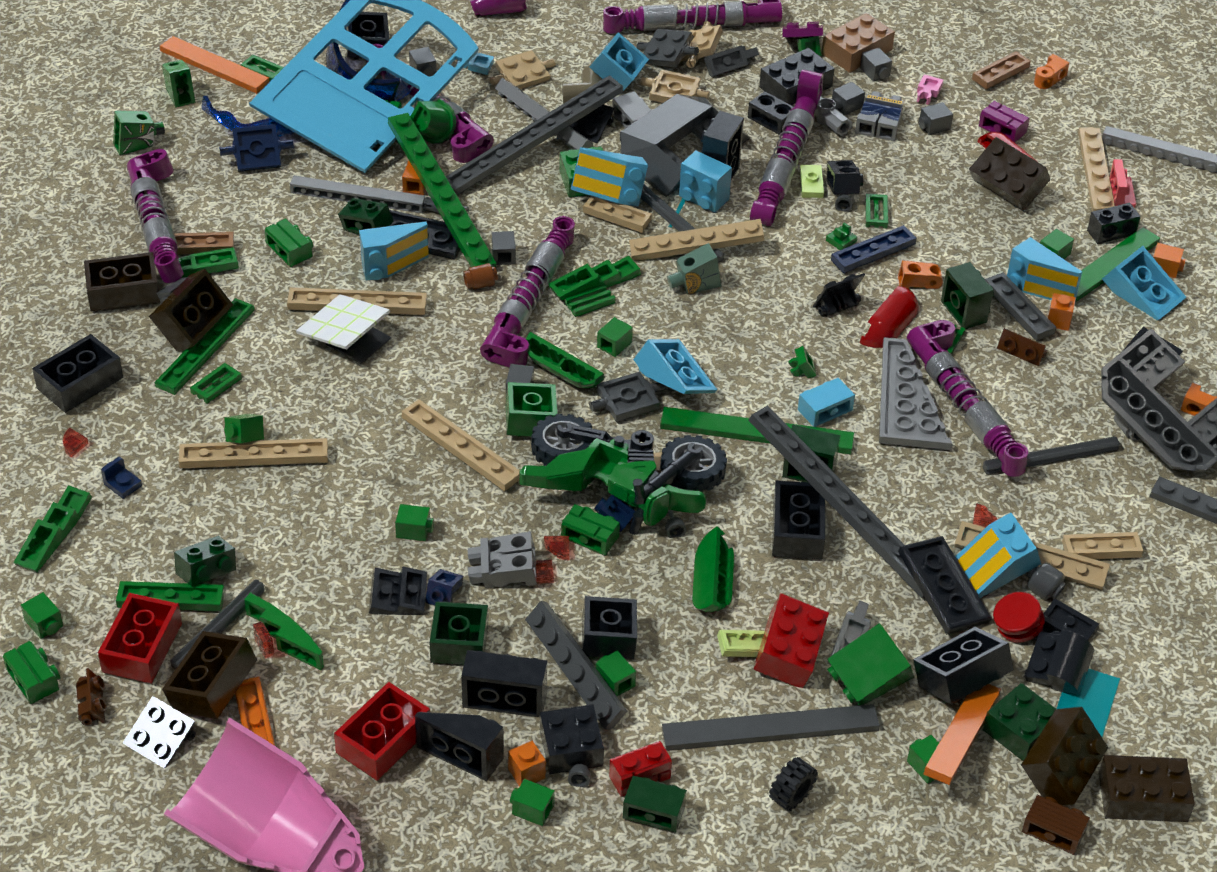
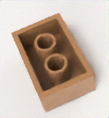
M865 13L823 35L821 54L850 73L860 68L863 52L880 48L885 54L893 49L895 31Z

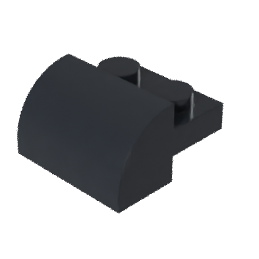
M1061 630L1060 635L1040 632L1024 677L1026 681L1032 683L1052 685L1053 689L1059 692L1080 695L1095 651L1094 647L1084 637L1070 631Z

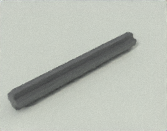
M257 579L253 580L170 660L171 666L174 669L179 666L202 631L221 633L246 609L244 599L251 592L259 597L265 591L264 584Z

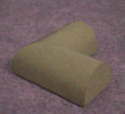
M587 66L581 74L582 83H562L563 104L598 83L602 78L589 68L590 66Z

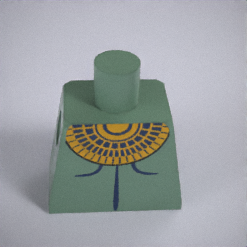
M709 243L678 258L676 261L678 272L667 276L671 289L682 285L687 294L722 287L718 258Z

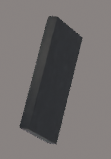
M390 210L394 220L390 226L427 221L428 253L455 260L460 248L445 222Z
M943 536L904 545L899 548L898 553L946 635L990 622L992 619Z

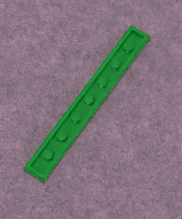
M664 407L660 429L771 444L748 421L749 418ZM785 423L790 429L792 428V425H797ZM797 425L841 435L838 453L851 455L854 432Z

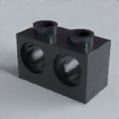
M764 91L749 102L748 118L780 135L783 132L782 128L788 113L794 107Z
M853 160L827 161L826 181L833 194H860V187H863L864 182L863 174H860L859 167H856Z
M1131 203L1092 211L1087 231L1097 244L1129 237L1137 231L1141 216Z

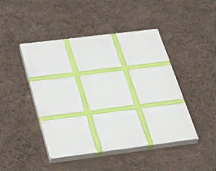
M339 294L298 328L296 332L297 334L347 350L388 315L390 309Z

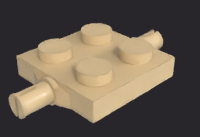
M706 21L701 29L689 30L694 36L690 46L698 47L699 53L696 56L687 54L680 62L687 61V66L692 68L698 59L713 55L723 33L721 25L712 26L710 22Z
M532 50L495 61V68L500 75L490 77V83L494 86L499 83L501 78H504L517 88L523 89L549 81L551 75L546 69L555 67V60L551 58L541 61Z
M661 70L654 79L642 76L640 85L652 87L649 93V100L664 103L676 94L704 97L706 99L710 95V91L698 89L701 78Z

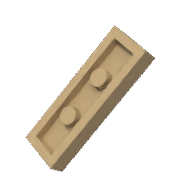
M591 196L583 206V213L640 233L645 230L652 220V213Z
M1138 532L1063 535L1062 539L1064 551L1091 559L1139 558L1143 554Z

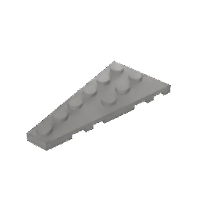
M885 337L883 339L879 443L951 450L952 441L945 433V425L939 419L938 409L927 385L922 380L923 375L915 364L914 354L906 339Z

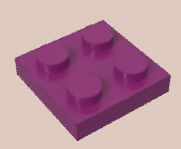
M819 21L807 22V26H799V22H790L783 27L782 36H823V25H819Z

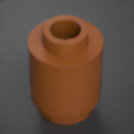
M490 263L470 267L467 271H463L467 289L473 288L475 290L495 285V280H498L496 268L491 267Z

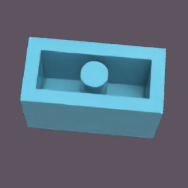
M836 378L799 394L798 411L813 427H816L852 411L855 394L839 378Z

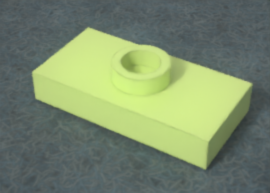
M800 165L802 198H823L822 166Z
M719 630L717 637L722 656L757 657L765 631Z

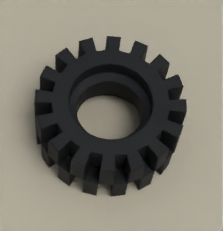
M800 757L793 758L792 761L787 762L786 767L783 766L782 772L777 774L775 777L776 781L772 782V788L769 790V797L787 811L795 809L798 803H801L804 797L809 795L808 792L813 789V784L818 776L817 770Z

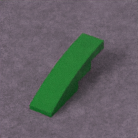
M628 255L613 264L606 260L593 268L587 263L549 283V287L559 300H565L566 297L603 284L609 288L641 275V271Z
M68 485L59 502L52 503L43 521L39 519L36 521L13 563L37 573L79 521L91 501L92 495L89 492Z
M250 592L244 599L246 615L260 621L262 632L276 639L277 650L322 670L324 668L323 652L309 634L274 605Z

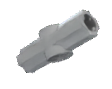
M821 96L814 112L817 116V122L821 125H828L840 136L846 135L852 128V122L836 109V102L834 100Z

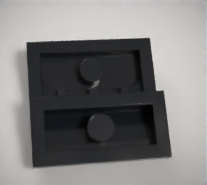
M402 566L399 573L375 567L372 575L369 613L378 615H422L425 608L427 571Z
M1054 598L1044 612L1045 623L1041 632L1060 635L1061 630L1076 633L1089 641L1099 629V623Z

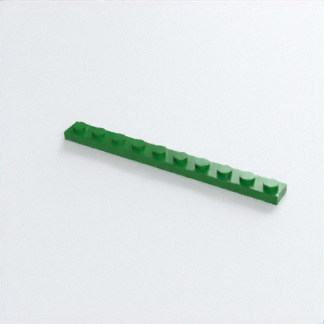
M404 113L388 117L390 129L470 267L490 263L491 267L496 268V261L410 115Z

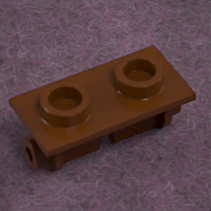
M1005 328L1002 331L997 349L1036 366L1040 365L1041 359L1045 358L1048 352L1045 349V345Z
M86 668L87 677L82 676L76 682L77 700L80 702L78 704V720L83 725H90L96 719L101 723H105V712L107 711V705L103 699L105 683L101 676H97L89 668Z

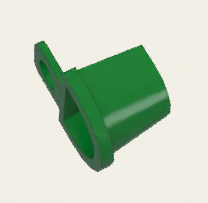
M438 99V101H418L410 116L423 139L433 144H441L447 141L454 133L456 127L454 110L442 99Z

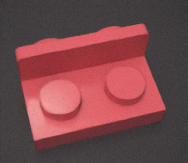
M1114 159L1109 177L1114 204L1118 206L1131 203L1135 207L1136 200L1132 179L1127 177V169L1124 168L1122 159Z

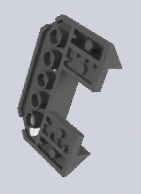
M676 94L620 131V154L643 157L648 164L645 180L667 197L680 188L681 163L683 162L669 148L690 133L695 134L701 140L703 131H707L711 119L715 118L720 110L704 97ZM744 131L742 135V144L751 138Z
M1151 328L1102 367V400L1171 469L1205 472L1217 462V398L1187 422L1155 390L1158 385L1182 367L1185 361Z

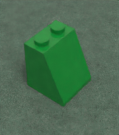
M880 623L827 659L831 666L827 669L835 682L841 680L846 687L842 690L851 704L856 701L858 706L865 705L914 678L911 665Z

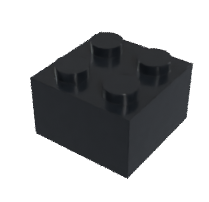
M361 12L345 28V30L370 44L384 46L390 40L387 13ZM346 49L347 57L362 58L359 55L353 53L352 51Z
M585 596L582 614V650L587 657H603L618 651L625 659H634L637 644V599Z
M593 704L540 712V735L549 774L569 772L576 764H583L588 768L603 766L604 746Z

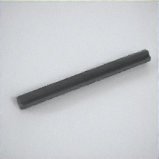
M645 184L643 185L641 199L679 232L695 229ZM718 248L713 249L718 258V263L723 261L724 253Z
M1113 436L1028 452L1026 467L1116 451L1119 449L1120 442L1117 437ZM998 458L985 460L983 462V470L988 475L1003 472L1001 469L1002 462Z

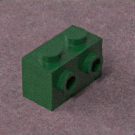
M352 198L338 213L343 229L359 234V230L387 227L394 222L388 204Z
M219 535L174 552L175 574L192 587L236 570L235 548Z
M633 776L623 801L622 818L676 833L685 809L687 790L681 789L676 785H666L649 778Z

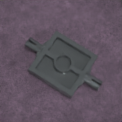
M657 29L650 42H638L636 46L638 50H644L643 54L649 59L646 64L677 67L685 55L696 56L699 53L698 47L690 46L694 38L691 31Z
M639 371L597 384V392L601 399L589 402V407L592 412L606 408L614 420L618 422L659 409L660 402L655 396V392L666 390L667 386L659 382L651 384Z

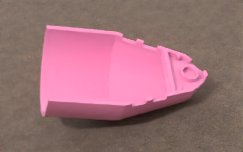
M231 718L226 722L224 733L217 747L195 782L179 803L171 811L167 809L164 813L165 817L238 863L275 872H362L364 869L359 832L337 805L335 806L326 795L324 789L313 779L306 767L300 761Z

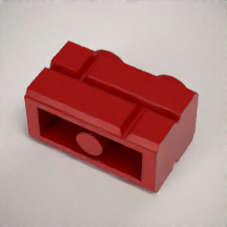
M658 741L610 759L609 777L620 796L623 797L626 796L633 776L649 778L655 782L670 779L672 760L662 742Z

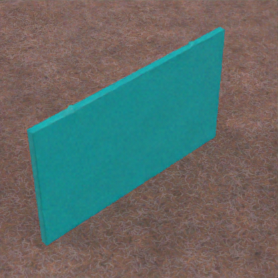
M1088 668L1080 695L1062 692L1056 709L1083 707L1102 737L1120 678Z

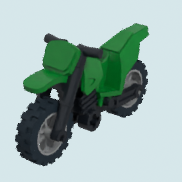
M556 414L554 417L551 415L545 417L544 421H538L537 427L534 426L532 430V455L536 456L537 462H542L543 466L525 465L519 471L520 485L553 490L583 491L595 478L601 479L608 486L610 494L634 507H640L633 513V521L629 529L630 534L636 535L639 533L643 521L648 526H654L667 515L668 509L686 513H699L703 511L706 506V496L703 490L707 489V491H710L714 486L721 484V480L725 478L727 458L726 452L721 450V445L713 443L712 439L702 438L703 436L696 435V437L684 435V438L676 437L673 442L669 441L666 444V448L662 449L661 472L658 473L653 454L654 436L650 432L639 430L632 434L631 439L624 440L622 436L611 437L606 431L592 429V424L590 422L586 423L582 417L576 418L571 414H567V416Z

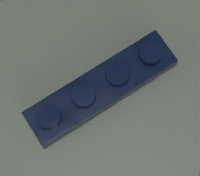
M903 225L832 253L831 261L843 273H846L916 245L917 237Z

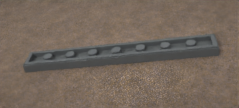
M870 704L662 724V734L666 751L873 732L879 731L880 725L875 706Z

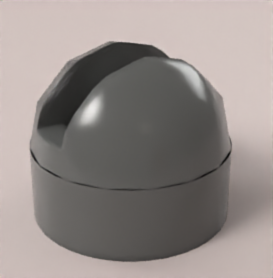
M839 195L836 198L835 208L838 211L849 212L852 209L853 200L850 195Z
M583 764L574 765L569 771V784L576 787H587L591 778L590 769ZM576 780H583V781H582V783L578 784Z

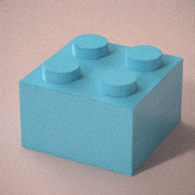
M618 32L589 68L602 79L610 75L623 85L624 91L649 59Z
M695 150L681 163L679 196L686 201H691L701 206L703 209L716 213L730 198L732 167Z

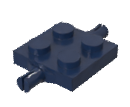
M272 124L233 128L232 146L219 147L220 156L234 155L238 172L281 167V149H294L293 139L280 141L276 132V125Z

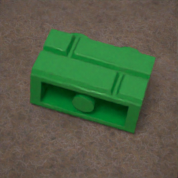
M285 218L277 222L276 225L272 224L265 228L266 244L289 267L313 257V242L309 236L305 237L296 224L292 225Z
M574 504L561 524V538L604 556L607 555L620 536V522L616 521L615 518L603 516L594 512L589 507H581Z
M31 641L20 645L18 649L14 648L4 653L3 660L7 672L30 704L60 690L57 681L61 679L55 665L49 666L47 664L48 658L42 647L37 649Z

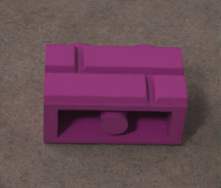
M993 101L982 110L979 127L989 132L1003 133L1016 142L1027 133L1030 119L1006 105Z

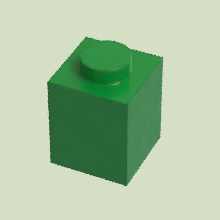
M1057 228L1040 240V244L1063 259L1071 255L1074 238Z
M614 317L597 332V348L616 357L632 343L633 327Z
M243 414L224 417L226 442L246 443L264 440L263 415Z
M400 504L395 521L396 538L426 541L428 533H433L434 518H430V507Z
M44 592L20 605L24 621L40 639L47 635L55 634L63 627L60 610Z
M618 651L605 655L596 662V669L617 697L636 686V670Z
M932 735L924 739L915 740L909 747L907 762L927 784L935 779L924 775V770L939 744Z
M524 779L520 787L514 788L511 794L512 815L543 826L554 807L555 790Z

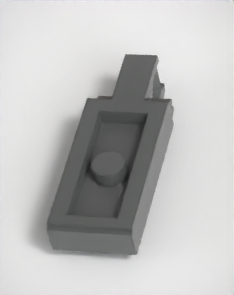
M741 45L707 56L704 60L709 75L713 77L748 65L750 63L749 59L759 55L757 47L746 50L745 46Z
M859 600L854 613L850 611L846 613L831 656L869 630L870 619L865 618L869 606L868 603Z

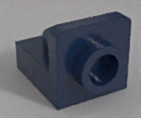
M120 456L107 463L101 469L104 485L122 499L142 487V481L125 468L124 459Z
M611 495L607 500L602 498L594 508L598 514L611 516L620 522V532L626 527L635 512L634 509L614 495Z
M439 569L428 579L425 602L434 606L435 602H452L453 593L462 586L464 576Z

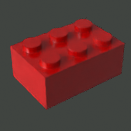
M129 593L98 651L102 673L152 684L182 625L179 603Z
M780 593L771 609L753 670L792 686L803 688L813 672L829 612Z
M388 682L334 732L336 753L378 781L416 744L415 715L417 712H430V708Z

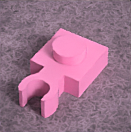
M924 75L917 88V102L924 98L927 99L926 104L928 105L931 101V96L937 98L943 86V79Z

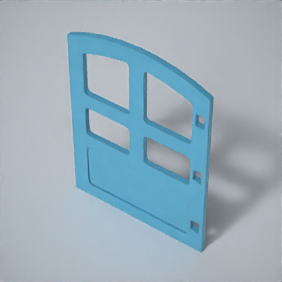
M350 0L249 104L255 110L366 173L396 140L388 125V117L408 113L411 116L414 110L412 105L416 101H433L476 55L479 48L455 21L432 5L421 0ZM371 3L391 7L413 15L382 48H377L345 30ZM427 24L439 31L457 49L433 76H427L395 58ZM335 42L369 62L353 79L348 80L316 62L315 59L331 43ZM455 59L461 61L455 68L451 65ZM381 71H387L419 89L403 108H397L365 90ZM377 143L382 145L377 152L372 150Z

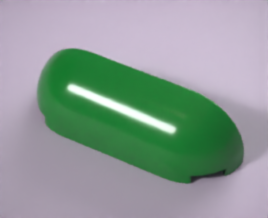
M532 332L528 334L526 338L529 343L528 355L537 365L579 388H593L604 381L603 372Z
M718 526L706 534L695 554L692 602L697 609L704 612L722 610L732 601L733 548H728L722 537L725 533Z

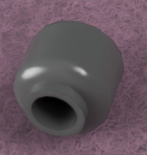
M1048 562L1033 568L1027 574L1029 590L1043 600L1056 599L1066 586L1064 574Z

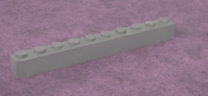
M501 78L495 87L499 91L498 94L500 96H506L507 101L512 104L515 103V107L520 110L523 109V113L528 116L531 115V119L534 121L550 112L504 78ZM570 126L557 133V138L561 141L565 140V144L571 148L574 147V150L580 149V147L590 148L593 146L591 141Z
M1106 126L1103 132L1102 141L1106 145H1113L1118 148L1140 152L1145 155L1217 173V154Z
M295 175L290 182V191L293 194L345 202L355 198L388 204L390 209L423 213V206H426V204H423L425 200L424 195Z

